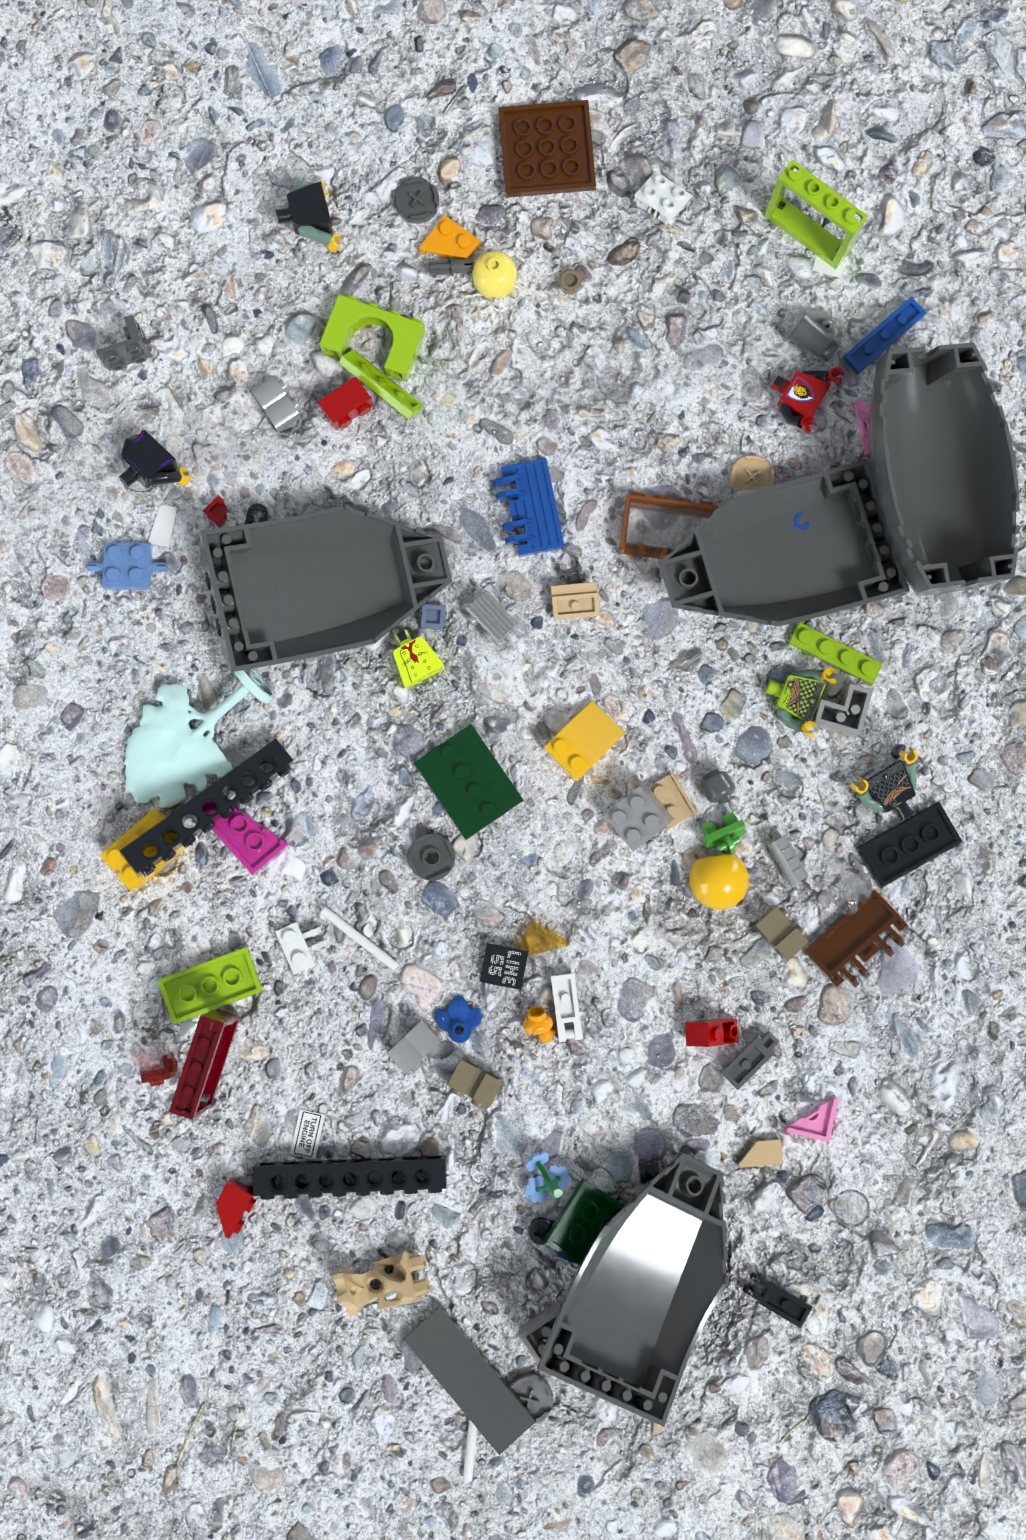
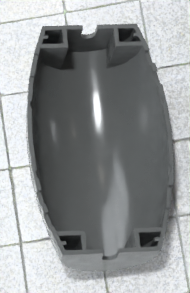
M974 342L939 345L927 353H924L926 351L925 347L888 350L879 357L876 366L869 419V450L873 486L888 541L902 572L917 596L937 595L1002 582L1015 576L1018 556L1015 540L1016 535L1020 533V525H1016V512L1020 511L1015 455L1002 405H997L994 392L997 390L994 383L990 385L984 371L988 369Z

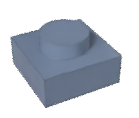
M423 604L421 628L444 630L446 606Z

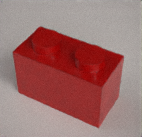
M356 376L318 401L321 410L335 430L348 427L354 418L359 415H366L370 412L371 407L374 406L372 398Z

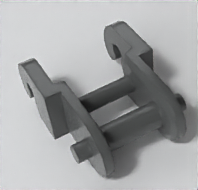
M574 557L577 566L576 571L567 574L563 573L560 564L556 563L559 576L564 578L565 584L583 583L585 581V578H582L580 574L582 567L578 557ZM577 574L578 579L568 582L567 577Z

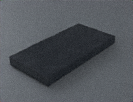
M936 802L859 845L857 849L878 886L883 888L963 843L940 802Z

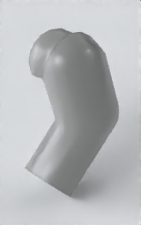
M805 308L804 315L808 313L828 332L833 329L834 322L827 311Z

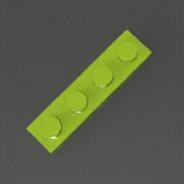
M352 350L341 356L339 364L348 373L356 376L367 388L377 393L383 401L398 410L402 416L411 419L421 412L424 407L422 403L357 351Z
M801 622L798 623L788 643L870 686L873 685L883 665Z

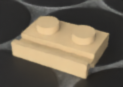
M597 581L551 586L553 620L600 616Z
M673 772L649 786L651 791L674 818L665 827L667 830L697 813Z

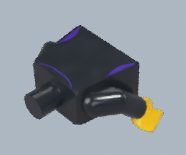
M140 429L137 434L124 440L121 460L126 470L118 478L126 487L131 486L136 480L146 488L152 485L157 486L175 482L184 486L190 481L192 476L184 475L187 469L181 467L179 471H176L178 469L176 459L146 430Z

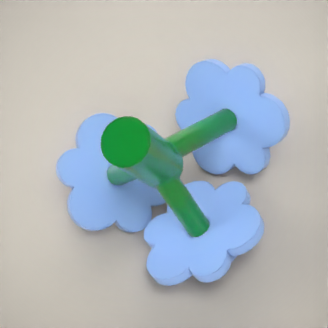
M547 1151L532 1154L525 1163V1167L529 1172L540 1170L543 1177H530L528 1185L525 1186V1194L530 1197L532 1203L537 1201L539 1203L545 1202L548 1190H550L555 1198H560L563 1191L567 1189L568 1184L572 1181L571 1176L568 1175L569 1169L564 1165L558 1167L554 1164L550 1170H545L543 1167L544 1163L549 1160Z

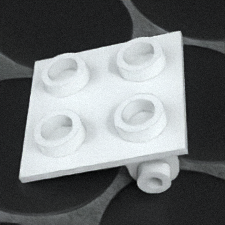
M655 171L634 194V202L637 203V207L646 212L648 210V214L655 210L654 218L660 213L658 220L662 221L665 225L669 224L672 226L676 220L675 216L693 195Z

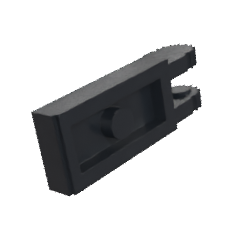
M752 1272L750 1278L764 1286V1291L760 1294L752 1287L746 1285L742 1290L756 1299L762 1306L797 1327L802 1328L813 1306L771 1280L767 1281L765 1278Z

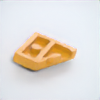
M444 215L418 250L421 254H438L441 258L470 259L481 245V241Z

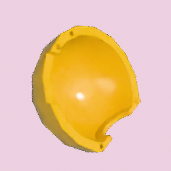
M735 854L700 858L694 861L689 872V886L693 896L702 905L714 910H725L736 906L745 897L749 888V873L745 863Z

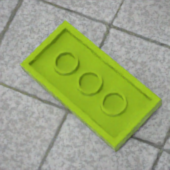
M249 947L157 980L173 1025L264 991Z

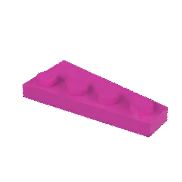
M208 804L203 807V811L206 814H212L216 811V807ZM234 808L235 812L226 819L221 817L214 822L216 826L212 831L250 874L254 876L288 847L289 844Z

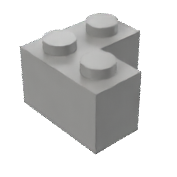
M854 684L844 687L840 705L821 699L812 721L818 728L852 738L860 736L873 690Z
M559 1300L519 1327V1336L537 1364L562 1305Z

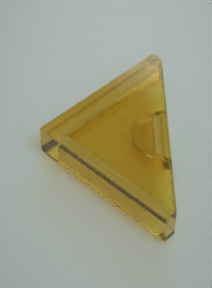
M532 920L516 948L529 951L528 956L568 946L570 942Z

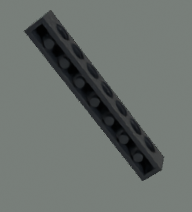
M274 739L121 849L120 854L138 878L142 875L147 877L157 869L156 865L162 860L167 862L177 854L175 852L182 846L184 848L190 846L196 841L195 836L203 831L205 834L216 826L214 822L221 817L226 819L235 812L234 808L239 804L245 805L254 798L253 794L258 790L263 792L273 784V779L278 776L282 778L292 770L293 759L279 741ZM264 763H269L274 769L270 772H264L260 766ZM244 777H251L255 782L251 786H245L241 780ZM230 790L236 796L232 800H226L222 794ZM212 804L216 807V811L212 814H206L203 811V807ZM188 818L196 820L197 824L193 828H186L183 822ZM169 832L175 833L177 839L172 843H168L163 839L165 834ZM148 847H154L157 849V854L153 857H146L144 850Z
M447 1155L260 1162L253 1166V1196H260L261 1200L274 1199L275 1195H284L285 1199L298 1198L299 1194H308L309 1198H319L324 1193H332L333 1197H343L349 1192H356L357 1196H367L374 1191H380L381 1195H392L394 1191L404 1190V1194H416L418 1190L428 1189V1193H440L442 1189L447 1188ZM418 1170H426L429 1178L425 1181L419 1180L416 1172ZM373 1171L378 1172L381 1176V1181L377 1183L372 1182L369 1179V1173ZM394 1171H402L405 1179L401 1182L394 1180L392 1176ZM349 1172L354 1173L357 1177V1182L348 1183L345 1179V1174ZM324 1173L330 1174L333 1178V1183H323L321 1175ZM300 1174L306 1175L309 1179V1184L301 1185L297 1180V1176ZM274 1176H282L285 1180V1185L277 1186L273 1180Z

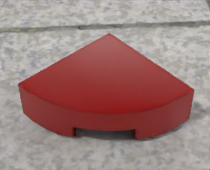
M218 495L203 512L221 528L227 517V509L223 499Z

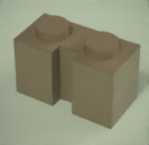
M772 906L752 926L783 960L789 961L809 942L805 938L807 933L798 924L794 927L790 923L789 919L791 916L783 907Z
M461 1057L447 1085L451 1087L450 1092L459 1097H462L463 1094L471 1097L472 1100L470 1102L483 1109L484 1106L490 1108L503 1080Z

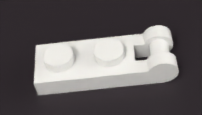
M570 973L551 976L559 1042H566V1039L571 1038L582 1040L575 975ZM573 1022L574 1028L565 1030L564 1023Z

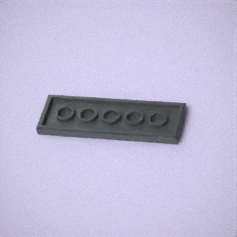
M441 1305L403 1339L499 1455L536 1422L535 1417Z

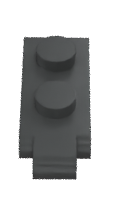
M770 1031L766 1032L763 1036L758 1034L720 1073L739 1090L776 1053L773 1048L779 1043V1040Z

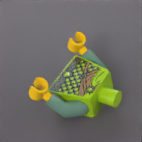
M830 667L825 670L807 669L796 671L788 675L784 679L783 684L770 680L765 693L777 697L774 708L786 727L804 732L808 738L814 737L808 731L811 728L819 729L812 719L826 685L823 681L826 680L831 684H835L837 680L829 679V676L832 673H839L837 670Z

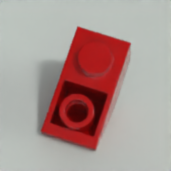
M710 1019L685 1022L686 1046L713 1047L738 1043L737 1019Z
M234 1178L227 1182L216 1202L223 1232L228 1239L234 1233L239 1234L245 1223L242 1220L245 1212L250 1213L257 1201L253 1198V1189Z

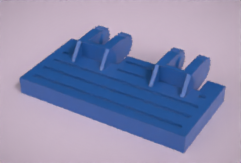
M542 458L502 466L503 477L494 479L493 486L501 487L515 484L516 489L497 493L496 500L501 501L518 497V500L508 501L512 521L502 524L503 531H511L524 528L525 531L524 534L506 537L505 544L527 542V544L518 546L519 557L563 549L565 545L547 459Z

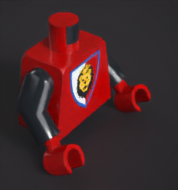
M834 367L831 371H796L791 381L778 375L771 388L782 393L777 405L785 422L789 425L803 428L807 434L810 433L809 425H817L813 415L831 386L829 382L832 380L835 385H840L842 381L837 376L845 375L840 367Z

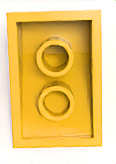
M591 701L544 747L543 751L577 783L625 732Z

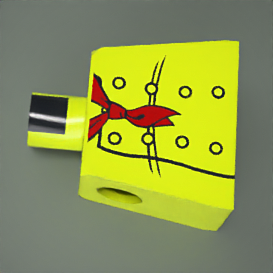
M403 630L395 635L400 647L395 649L393 654L406 690L445 669L443 662L422 636L412 640L408 630Z

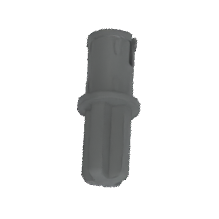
M450 257V260L430 261L428 264L429 274H451V276H454V274L472 273L474 262L473 258L453 260L452 257Z

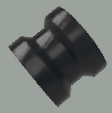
M652 1158L651 1161L638 1159L640 1184L652 1181L660 1173L658 1158Z
M537 1217L530 1223L529 1235L535 1244H546L543 1240L552 1227L551 1222L547 1218Z

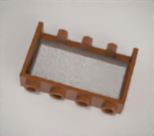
M640 492L627 494L618 554L663 559L719 506L713 505L714 503L709 501L692 503L691 500L686 498L669 500L668 497L663 495L646 497L645 494Z

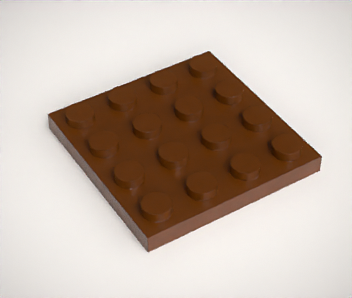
M588 100L498 107L506 198L596 190Z

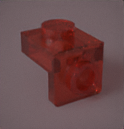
M172 1053L162 1055L164 1068L141 1073V1082H149L150 1086L164 1084L165 1079L174 1077L175 1072L178 1071V1064L176 1058H173Z

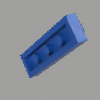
M911 296L848 351L842 359L858 375L925 317L927 312Z

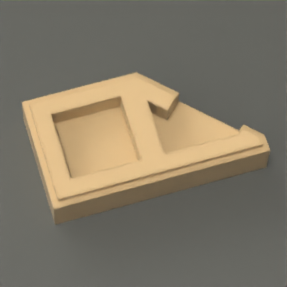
M781 1139L756 1140L746 1155L740 1159L738 1167L783 1164Z

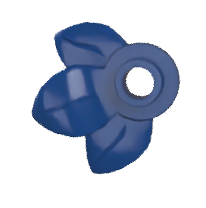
M457 995L451 1000L448 1010H435V1020L441 1030L448 1032L452 1041L464 1043L470 1038L472 1030L480 1025L482 1011L481 1008L469 1009L466 1000ZM457 1027L464 1028L462 1034H456L455 1030Z

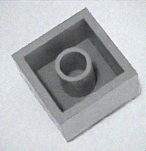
M645 782L604 814L633 852L674 820Z

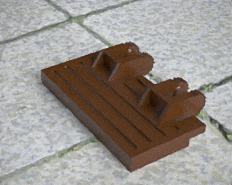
M874 889L869 899L866 897V899L861 900L804 950V953L836 987L844 982V979L838 974L840 972L856 988L859 985L857 979L845 967L851 963L861 976L867 978L870 973L855 957L858 956L866 963L880 950L875 943L891 957L894 954L893 949L880 936L886 932L897 945L902 947L905 945V942L891 925L893 924L901 932L908 924Z

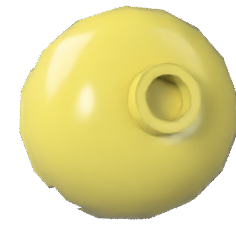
M492 250L483 253L473 265L472 279L474 288L487 299L506 297L516 286L517 271L514 261L502 251Z

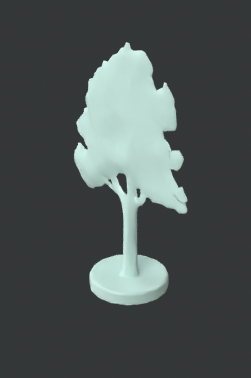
M255 669L234 672L242 684L218 706L206 713H200L189 705V697L185 686L180 684H164L159 687L156 700L161 701L163 705L160 707L151 704L144 705L142 718L139 721L140 726L134 728L132 735L127 739L128 745L124 761L126 765V787L124 791L126 793L130 792L137 803H148L151 798L160 796L159 807L171 808L185 799L186 792L183 784H195L198 791H203L208 782V779L205 777L206 774H217V778L233 770L231 762L227 761L218 745L212 741L214 726L226 712L249 692L265 704L270 703L275 698L270 686ZM201 719L203 721L196 729H190L188 725L189 720ZM208 730V735L204 737L203 734Z

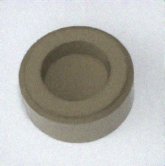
M575 270L564 271L559 278V287L562 292L572 295L580 290L582 285L581 275Z

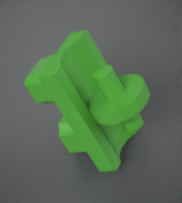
M733 812L722 817L725 827L717 830L714 822L702 825L706 850L717 846L719 852L728 849L729 853L733 854L736 852L734 845L741 843L739 836L745 834L743 820H738Z

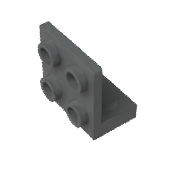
M133 314L124 317L126 326L123 329L128 340L96 350L97 356L109 371H119L124 369L126 365L143 363L147 358L153 357L145 332Z

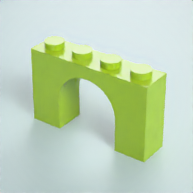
M338 294L319 344L322 353L341 359V356L346 354L353 335L359 329L368 325L381 326L388 330L393 337V344L384 366L387 376L408 382L426 334L425 324H422V321L414 317H410V319L402 317L400 313L394 310H382L374 303L368 302L365 304L359 302L357 298L351 295L342 296Z

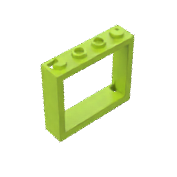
M794 160L789 163L778 177L764 215L835 270L850 253L868 218L865 213ZM788 188L845 231L846 235L843 241H840L783 198L786 189ZM779 204L784 207L782 210L778 208ZM855 214L861 218L859 223L858 220L855 217H853Z

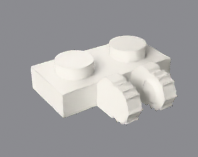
M295 922L275 931L293 975L315 966L316 963L311 952L327 946L326 940L319 941L311 947L306 942L307 938L314 937L322 932L320 927L303 934L299 923Z

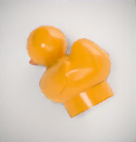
M535 1006L528 1009L527 1016L523 1021V1029L526 1034L538 1035V1039L542 1043H549L557 1032L555 1028H552L553 1019L546 1013L544 1007Z

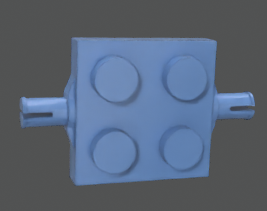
M104 543L102 561H88L87 569L89 572H102V588L104 590H150L153 573L167 572L168 564L167 562L153 561V546L151 543Z

